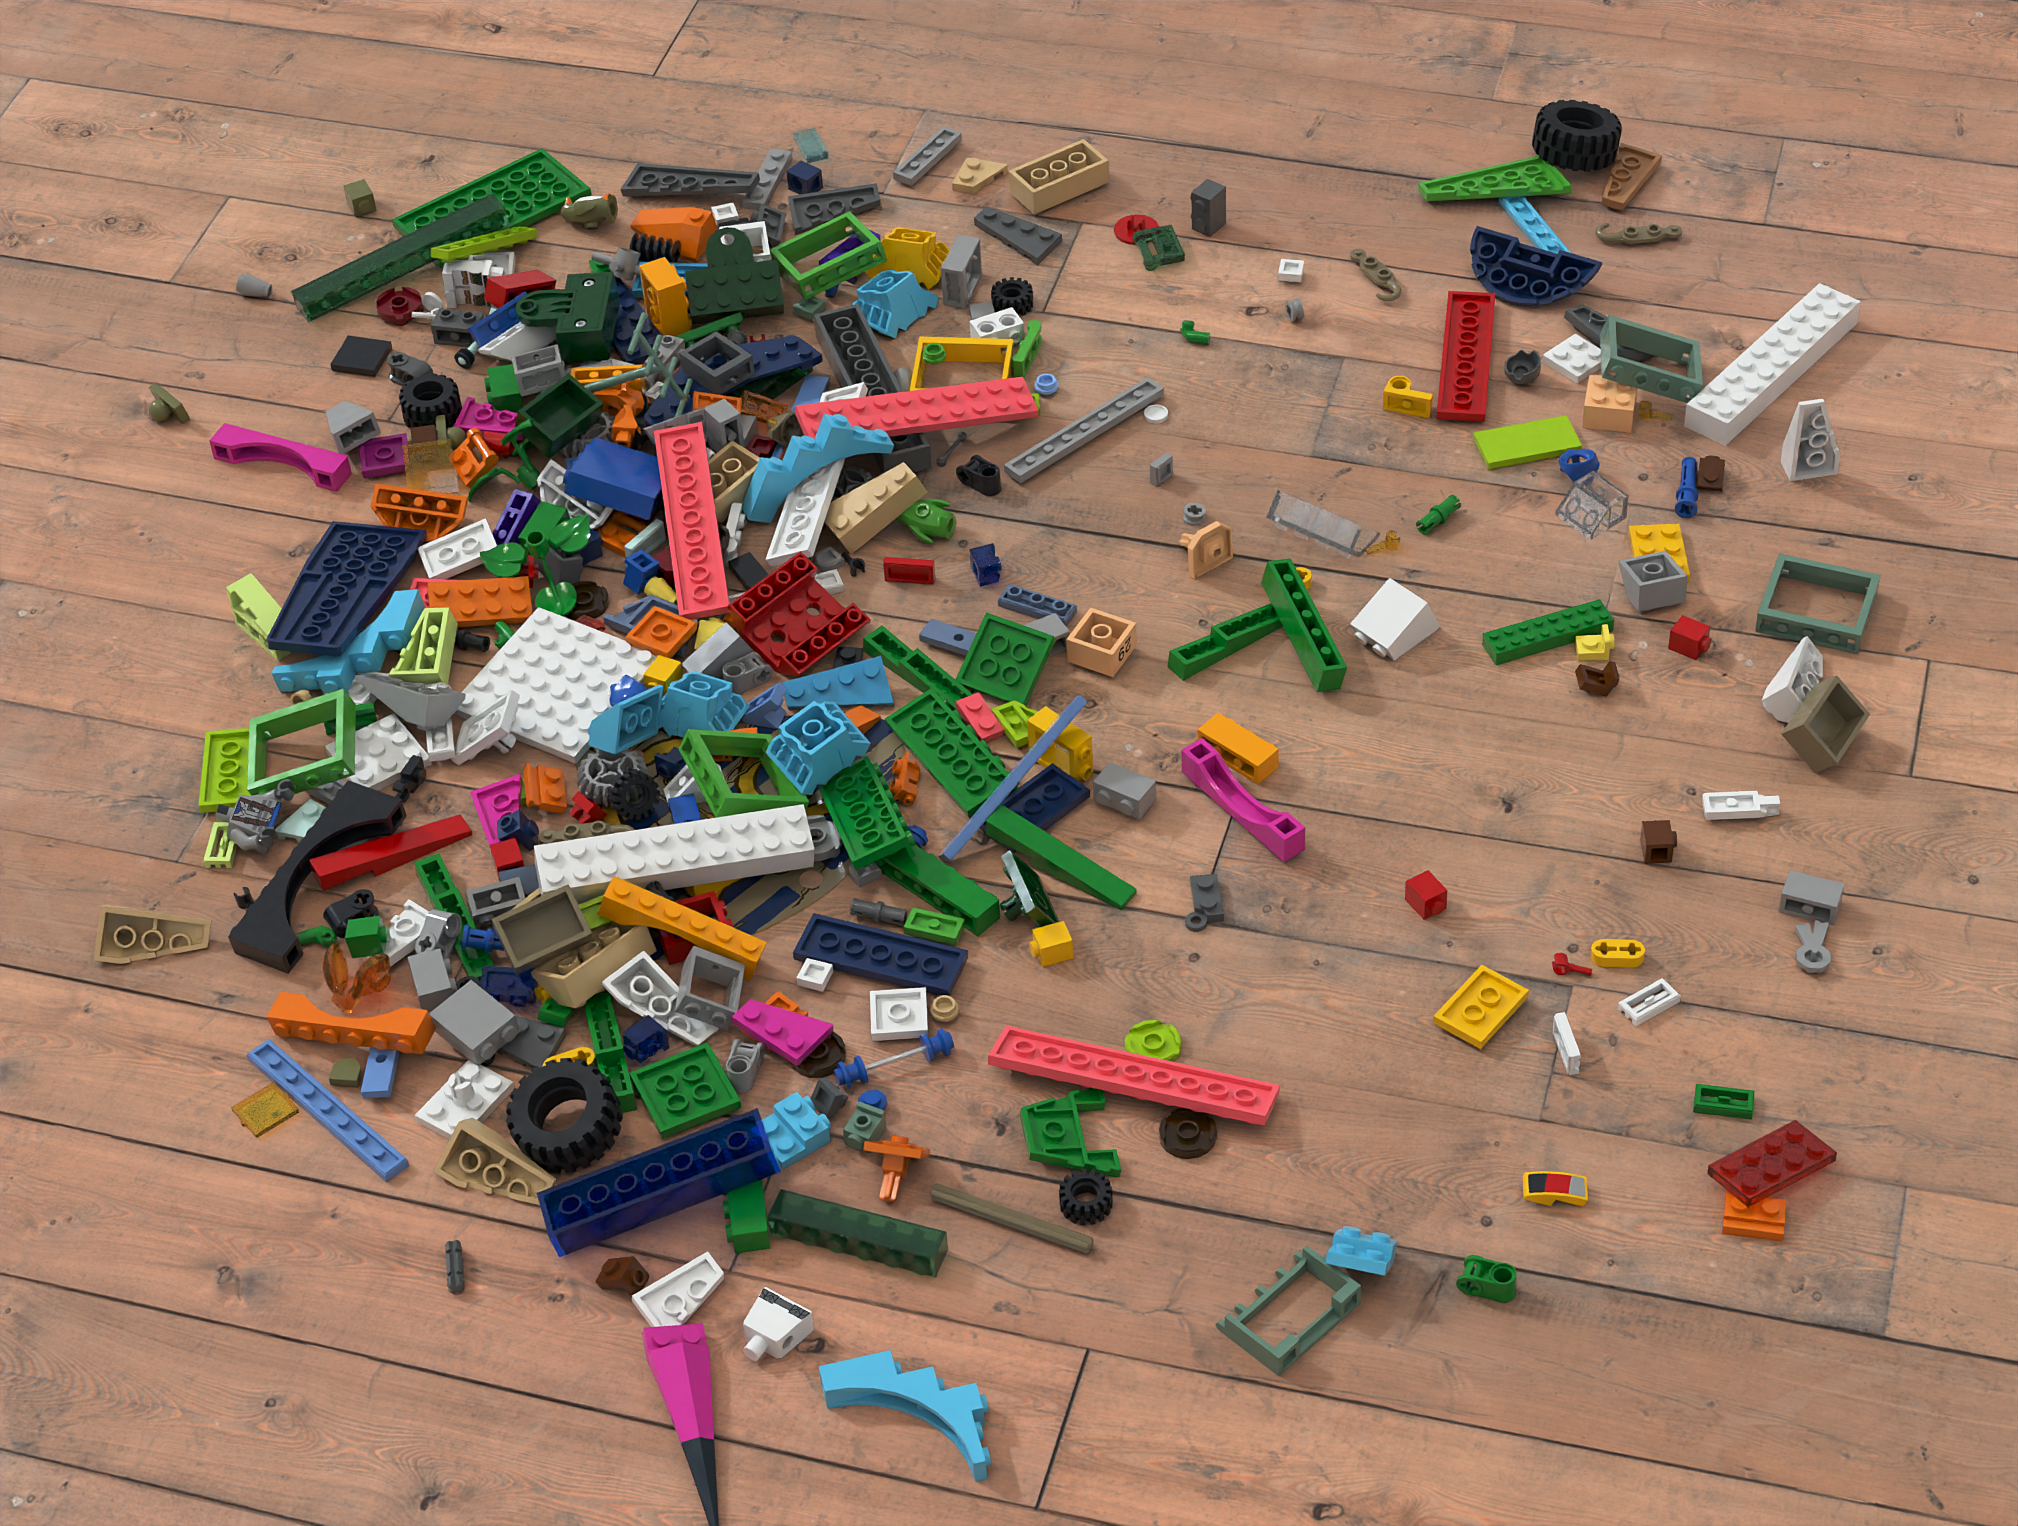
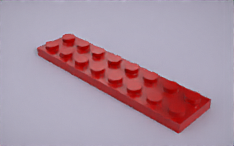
M1448 291L1436 419L1485 422L1495 293Z

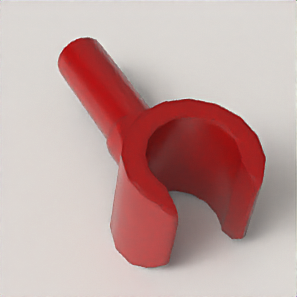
M1556 953L1554 955L1555 961H1552V966L1557 975H1564L1570 971L1591 976V968L1569 963L1568 957L1564 953Z

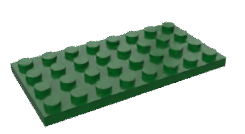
M541 148L392 219V223L395 229L439 268H442L445 263L441 262V259L431 257V248L513 227H527L561 211L567 197H570L572 203H574L579 198L591 196L592 194L589 186Z

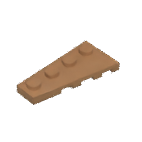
M1621 143L1615 158L1614 167L1611 170L1610 179L1607 182L1602 197V205L1623 211L1661 164L1662 155Z

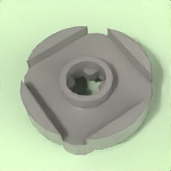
M821 815L807 816L811 837L817 836L819 839L812 840L815 849L814 861L837 857L840 854L843 841L834 821L833 823L827 821L825 816Z

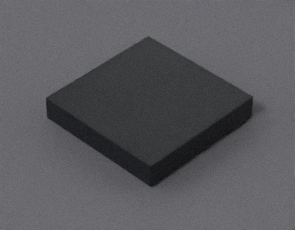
M348 335L330 364L331 370L375 377L392 349L391 341Z

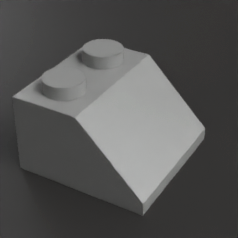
M1667 551L1619 560V568L1628 600L1638 612L1686 602L1687 575Z

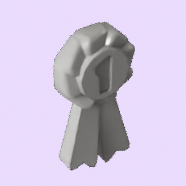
M1816 920L1813 933L1808 922L1804 925L1796 924L1795 932L1803 945L1796 951L1797 966L1806 970L1807 973H1822L1830 966V951L1822 946L1829 928L1828 922L1821 923Z

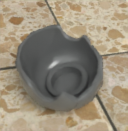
M1520 350L1505 361L1504 371L1506 377L1519 385L1534 382L1540 375L1541 357L1535 350L1531 353Z

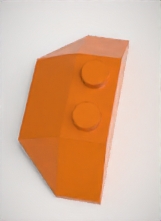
M375 483L370 507L384 526L426 530L427 538L425 542L429 543L450 534L464 521L468 497Z

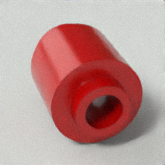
M485 431L483 433V440L491 451H494L498 457L506 458L507 456H512V453L515 451L512 442L510 441L505 446L501 444V440L506 433Z

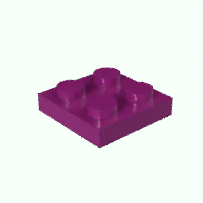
M406 433L372 438L359 445L363 478L412 471Z

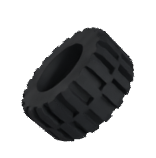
M1558 100L1556 103L1550 102L1538 112L1532 146L1535 153L1543 161H1548L1553 166L1557 165L1559 168L1565 170L1566 168L1572 169V171H1597L1608 167L1614 162L1618 152L1622 125L1614 113H1610V110L1607 108H1601L1600 105L1590 104L1587 101Z
M561 1058L560 1062H555V1060L545 1062V1066L533 1068L531 1070L532 1073L528 1077L524 1075L518 1082L520 1084L519 1088L513 1089L510 1095L512 1102H508L506 1113L508 1114L506 1118L507 1127L522 1153L544 1170L548 1168L552 1173H561V1169H564L566 1173L575 1172L578 1167L585 1169L591 1166V1161L595 1159L599 1161L605 1156L603 1152L607 1148L610 1150L614 1145L615 1140L613 1137L619 1135L621 1130L619 1122L623 1119L620 1108L621 1103L605 1075L593 1064L588 1065L586 1061L581 1059H575V1062H573L571 1058ZM569 1100L586 1101L583 1114L573 1125L560 1131L550 1132L543 1130V1124L547 1115L557 1105Z

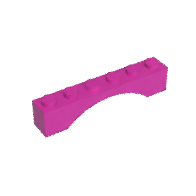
M226 423L209 440L214 459L232 464L249 461L286 463L305 472L317 487L336 492L352 474L347 455Z
M1203 738L1181 750L1182 773L1283 862L1305 850V827L1288 812L1272 810L1251 796L1233 776L1220 753Z

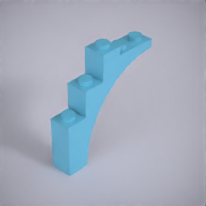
M824 414L815 439L810 436H792L783 460L775 457L770 459L760 457L743 500L742 510L748 520L771 523L778 507L788 494L802 480L818 469L836 460L866 453L891 454L894 444L883 430H868L860 426L852 427L848 419L841 414Z
M419 590L394 591L388 605L379 617L363 632L358 634L340 656L322 655L295 664L274 667L271 674L279 691L291 692L322 689L325 695L326 693L345 689L348 693L356 673L380 671L387 651L406 649L412 638L410 634L424 608H426Z
M891 1350L819 1366L821 1386L827 1409L851 1405L879 1406L899 1410L918 1417L940 1430L955 1444L967 1461L975 1482L987 1479L986 1466L991 1465L988 1447L982 1448L980 1440H984L982 1426H985L984 1413L989 1412L986 1395L979 1394L976 1383L945 1390L942 1377L936 1378L933 1366L902 1373L900 1362L893 1361Z

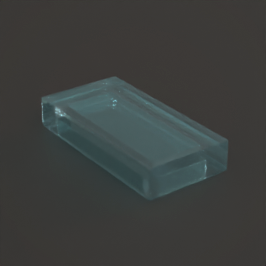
M815 128L794 133V140L807 163L828 159V151Z

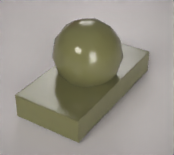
M154 383L149 387L156 399L149 406V415L153 420L164 422L171 415L183 424L190 420L182 403L159 384Z
M445 415L436 416L437 447L440 462L442 465L450 464L448 460L450 457L449 449H457L467 436L464 430L459 427L453 426L447 429Z

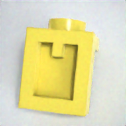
M1608 624L1602 625L1601 635L1575 636L1577 660H1609L1610 649H1614V634H1609Z

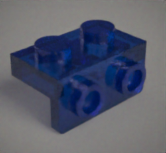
M483 966L480 987L498 1002H510V1005L516 1007H525L527 1003H536L534 990L538 987V982L531 974L535 968L516 975L512 967Z

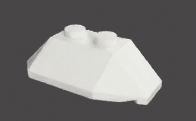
M519 322L479 348L478 351L480 354L512 362L513 356L549 347L548 344L556 339L555 332L557 326L529 327Z
M550 460L537 478L541 501L567 508L570 519L588 515L592 530L602 526L613 509L564 493L566 484L563 483L566 469Z

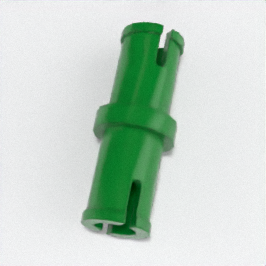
M1450 495L1441 504L1434 505L1426 516L1416 522V526H1420L1417 528L1419 532L1427 535L1438 524L1445 523L1448 520V516L1461 507V503L1455 505L1460 501L1459 498L1455 495Z

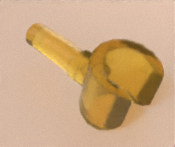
M1641 401L1640 408H1638L1639 417L1642 420H1648L1652 417L1672 420L1673 414L1653 410L1652 404L1649 401Z
M1388 531L1385 541L1368 547L1365 551L1367 554L1385 548L1395 551L1399 547L1400 537L1396 538V531Z

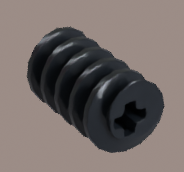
M637 232L631 239L629 249L640 253L638 261L651 262L665 257L669 263H677L681 253V242L676 240L673 244L672 239L669 238L665 242L663 237H659L656 241V236L651 235L648 239L647 234L643 233L639 237Z

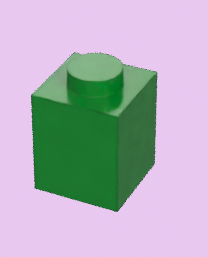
M380 916L348 920L345 940L352 959L385 954L386 943L390 941V932L388 926L383 925Z

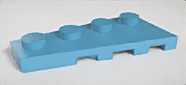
M881 656L781 683L787 688L784 697L788 710L803 709L813 701L819 704L824 701L835 702L839 708L860 705L864 707H873V705L894 706Z

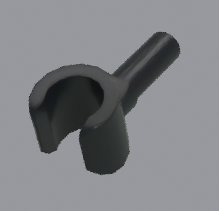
M846 552L842 553L841 556L850 566L851 576H856V569H861L862 572H865V562L863 559H852Z
M243 887L244 895L239 896L234 893V897L239 908H249L254 903L249 888Z

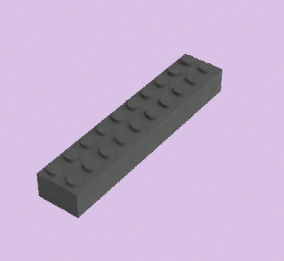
M859 304L814 314L816 338L841 388L864 382L868 388L866 397L903 392ZM923 432L891 436L889 438L894 444L891 454L873 453L882 474L903 462L913 473L932 468L930 445Z

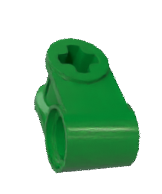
M1469 1255L1465 1258L1463 1275L1459 1276L1456 1282L1457 1288L1461 1292L1471 1296L1495 1300L1500 1303L1510 1302L1515 1298L1517 1272L1512 1265L1485 1259L1478 1255Z

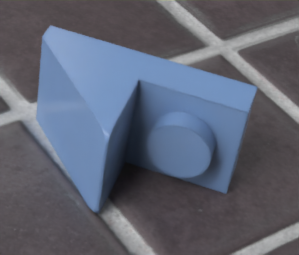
M778 682L749 701L747 704L749 708L741 718V721L747 724L777 729L786 714L781 705L784 702L782 697L787 688Z

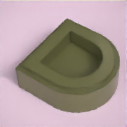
M344 1058L337 1061L329 1077L330 1085L358 1087L362 1076L359 1062L353 1058Z

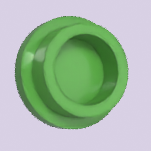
M928 344L922 353L923 360L933 365L939 364L945 360L946 351L941 344Z

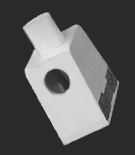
M764 1287L743 1323L745 1340L748 1342L743 1348L744 1354L753 1361H757L764 1352L775 1358L784 1357L814 1330L812 1311Z

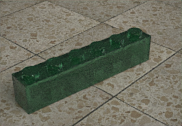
M780 1189L767 1216L770 1234L778 1238H787L802 1242L808 1246L826 1248L835 1253L849 1254L862 1260L883 1263L892 1268L898 1267L910 1270L919 1275L936 1277L948 1251L946 1231Z

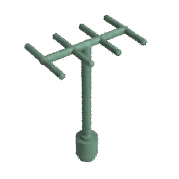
M642 312L627 352L632 355L639 341L649 356L647 365L583 386L593 393L660 372L665 380L659 398H665L670 385L680 399L675 417L680 416L688 401L687 398L693 384V379L689 378L687 380L684 391H682L672 377L678 358L672 357L667 370L657 356L663 337L660 334L657 335L653 348L649 345L641 333L647 314Z

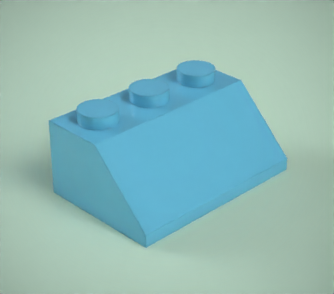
M657 685L617 703L593 719L588 729V734L590 735L589 746L617 754L657 735L663 686Z

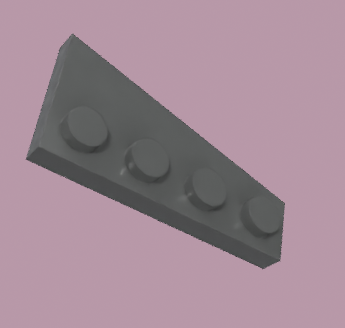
M877 183L788 196L795 235L814 229L849 211L855 215L881 206Z
M988 206L974 217V225L994 238H1001L1004 245L1015 247L1020 255L1023 257L1029 256L1036 265L1042 262L1062 242L1061 233Z
M1584 304L1565 310L1564 318L1600 346V333L1607 316ZM1617 344V356L1636 362L1655 357V355Z
M515 1015L520 1032L512 1041L507 1042L496 1052L501 1055L505 1053L511 1056L516 1063L522 1066L528 1065L532 1068L536 1066L539 1068L543 1067L544 1061L555 1056L565 1039V1028Z

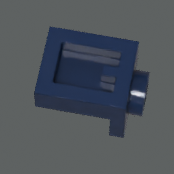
M673 747L666 755L657 753L654 756L657 774L663 778L672 780L686 765L679 749Z

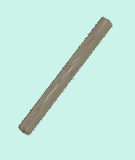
M938 1183L934 1184L930 1192L931 1199L1086 1254L1090 1253L1094 1244V1239L1091 1236Z

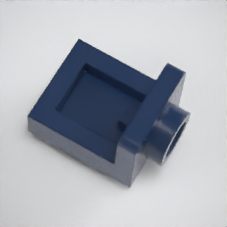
M520 810L506 815L497 821V835L501 842L515 836L529 851L534 849L535 845H538L539 828L533 820H529Z

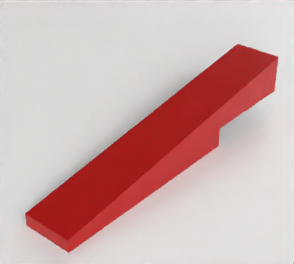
M461 814L313 858L309 862L313 876L322 890L325 891L369 871L372 872L374 877L467 838L472 835V831Z

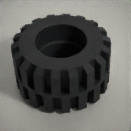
M424 374L421 377H415L412 381L406 382L399 393L403 419L408 428L435 425L436 428V416L445 415L447 428H450L456 423L462 410L458 386L452 378H446V375Z

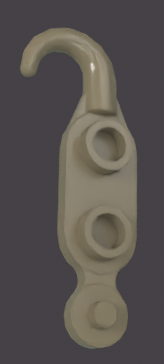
M1603 223L1596 228V235L1602 241L1624 242V244L1629 246L1638 243H1658L1664 237L1679 238L1682 235V228L1678 225H1670L1666 228H1661L1657 224L1641 227L1628 226L1617 233H1604L1602 231L1604 228L1609 227L1608 223Z
M1354 249L1351 251L1350 259L1360 263V270L1379 287L1389 288L1393 292L1390 295L1377 293L1376 297L1378 299L1394 301L1400 297L1401 287L1397 284L1393 272L1377 260V258L1367 257L1364 250Z
M602 821L569 824L561 831L550 829L542 831L539 834V842L542 845L633 831L635 829L628 825H612Z

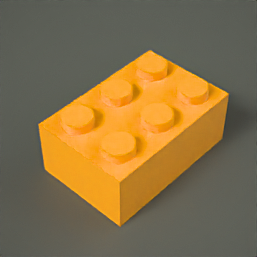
M665 257L639 265L646 314L661 335L677 337L690 331L692 321L687 312L690 306L685 296L687 285L684 278L679 277L673 264L670 265Z

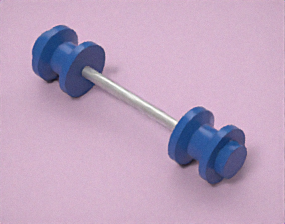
M940 1028L937 1029L936 1036L928 1038L925 1034L920 1035L921 1047L868 1065H864L860 1056L854 1057V1063L847 1066L842 1061L838 1062L837 1069L834 1070L838 1086L843 1085L847 1090L851 1088V1082L860 1080L863 1084L868 1083V1070L922 1052L928 1062L933 1061L934 1054L940 1052L945 1056L951 1055V1049L954 1048L950 1032L945 1033Z

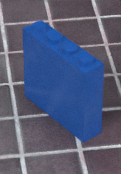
M597 437L590 444H586L583 453H579L577 461L572 462L570 470H566L563 478V483L566 484L564 493L647 520L651 518L663 500L658 457Z

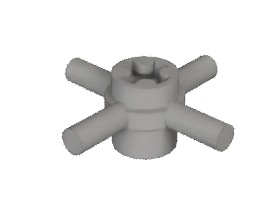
M618 247L615 258L596 251L592 254V260L609 265L611 272H614V276L632 281L635 274L640 276V263L638 261L640 253Z

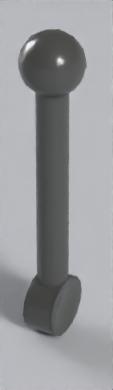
M965 432L958 433L957 440L944 456L937 458V466L944 467L946 465V459L961 441L966 440L967 434Z

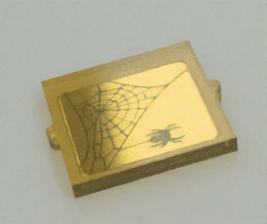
M275 1082L270 1083L231 1107L232 1111L241 1120V1125L243 1127L246 1126L256 1138L299 1113L298 1108L290 1100L289 1094L284 1093Z

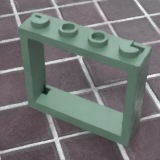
M1608 315L1600 333L1602 378L1685 403L1690 402L1700 393L1703 387L1700 344L1698 341ZM1617 344L1684 364L1687 369V377L1617 356ZM1609 369H1611V372L1616 373L1615 376L1608 374Z
M1779 554L1757 614L1755 632L1799 642L1808 636L1814 645L1858 654L1878 594L1881 575ZM1785 577L1866 595L1856 627L1770 609L1780 578ZM1764 621L1770 622V625L1764 624ZM1848 639L1855 640V642L1850 643Z

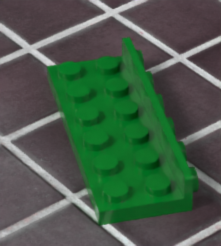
M932 688L885 718L886 725L968 818L976 813L1011 772L1005 770V765L998 755L993 756L991 754V749L984 740L979 741L977 739V734L972 726H966L963 723V718L956 709L953 711L950 709L947 699L942 694L938 696ZM1017 785L1013 788L1011 793L1018 789Z
M868 755L853 761L851 767L843 768L831 777L826 785L817 784L855 870L869 866L874 861L887 855L895 854L904 847L910 858L915 856L912 849L916 845L915 840L877 762L872 764Z

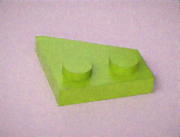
M1015 700L992 709L993 714L1003 727L1004 733L1016 748L1029 744L1027 720L1038 711L1029 709L1024 704Z

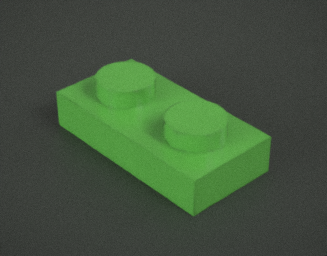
M913 907L904 925V934L956 946L965 928V919Z

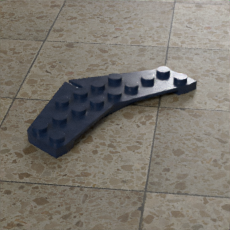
M795 335L739 344V347L752 355L755 375L721 395L726 396L754 380L798 367L804 370L814 367L823 362L822 354ZM718 353L704 361L703 364L715 370L729 362V360ZM681 365L672 376L681 390L684 391L687 380L691 377L682 372ZM693 379V384L687 398L688 401L682 414L692 411L694 391L714 393ZM670 385L665 398L660 399L658 396L644 416L646 427L675 417L680 399Z

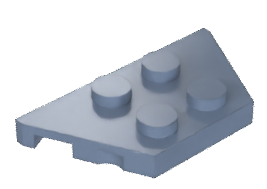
M649 595L642 598L639 602L624 606V612L612 616L610 613L604 615L603 620L605 625L628 634L654 606L679 615L678 605L654 595ZM689 639L675 654L682 657L685 656Z

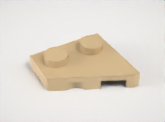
M967 157L952 183L953 191L975 194L983 186L994 182V176L997 174L1005 175L1008 172L1007 164Z

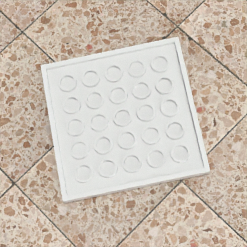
M538 607L461 692L466 694L465 700L454 712V715L468 720L513 690L520 697L517 703L518 711L512 719L510 734L514 735L516 740L576 764L591 747L589 746L590 735L588 734L591 721L612 707L609 699L611 695L610 686L617 684L624 675H629L645 685L643 674L657 656L651 654L650 651L630 646L625 640Z

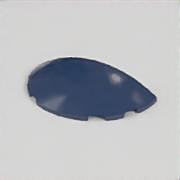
M1479 226L1476 227L1470 244L1471 265L1477 280L1480 281L1489 293H1495V297L1516 305L1537 306L1567 298L1587 285L1603 265L1600 261L1559 250L1557 254L1520 243L1517 237Z

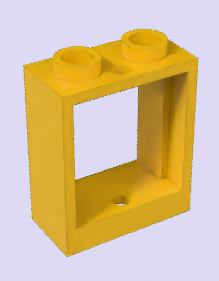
M1046 706L1027 720L1029 750L1059 716V714ZM1070 722L1037 760V763L1045 768L1053 763L1082 783L1093 774L1092 736ZM1055 743L1067 750L1069 754L1055 746Z

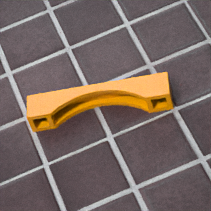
M613 876L603 896L598 915L623 926H649L668 931L694 943L701 949L745 964L743 978L750 981L767 943L616 876Z

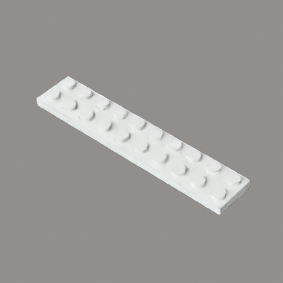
M862 382L822 393L820 402L866 397L868 388ZM845 458L836 460L818 469L802 480L788 494L766 557L770 567L784 564L800 551L807 558L813 556Z

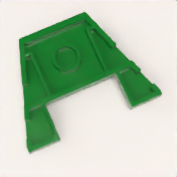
M1091 1087L1080 1092L1077 1089L1069 1092L1067 1097L1055 1100L1053 1097L1022 1107L1020 1119L1029 1160L1076 1170L1086 1169V1172H1091V1169L1096 1170L1097 1174L1103 1173L1106 1176L1120 1177L1121 1166L1117 1149L1087 1151L1078 1111L1104 1110L1106 1102L1103 1090Z

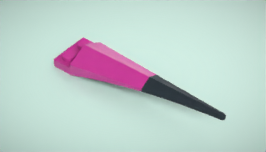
M703 1323L644 1327L642 1337L646 1360L677 1432L709 1526H719L709 1347H707Z

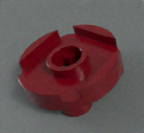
M402 287L403 291L395 292V288H392L380 294L376 301L378 317L384 321L394 323L396 326L406 325L409 320L414 319L412 312H423L424 310L420 293L417 290Z

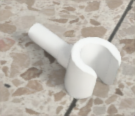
M435 308L427 313L412 312V317L432 319L433 322L439 308Z

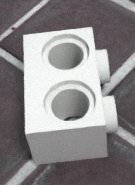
M1012 307L969 321L971 338L1013 339L1014 345L1025 339L1024 323Z

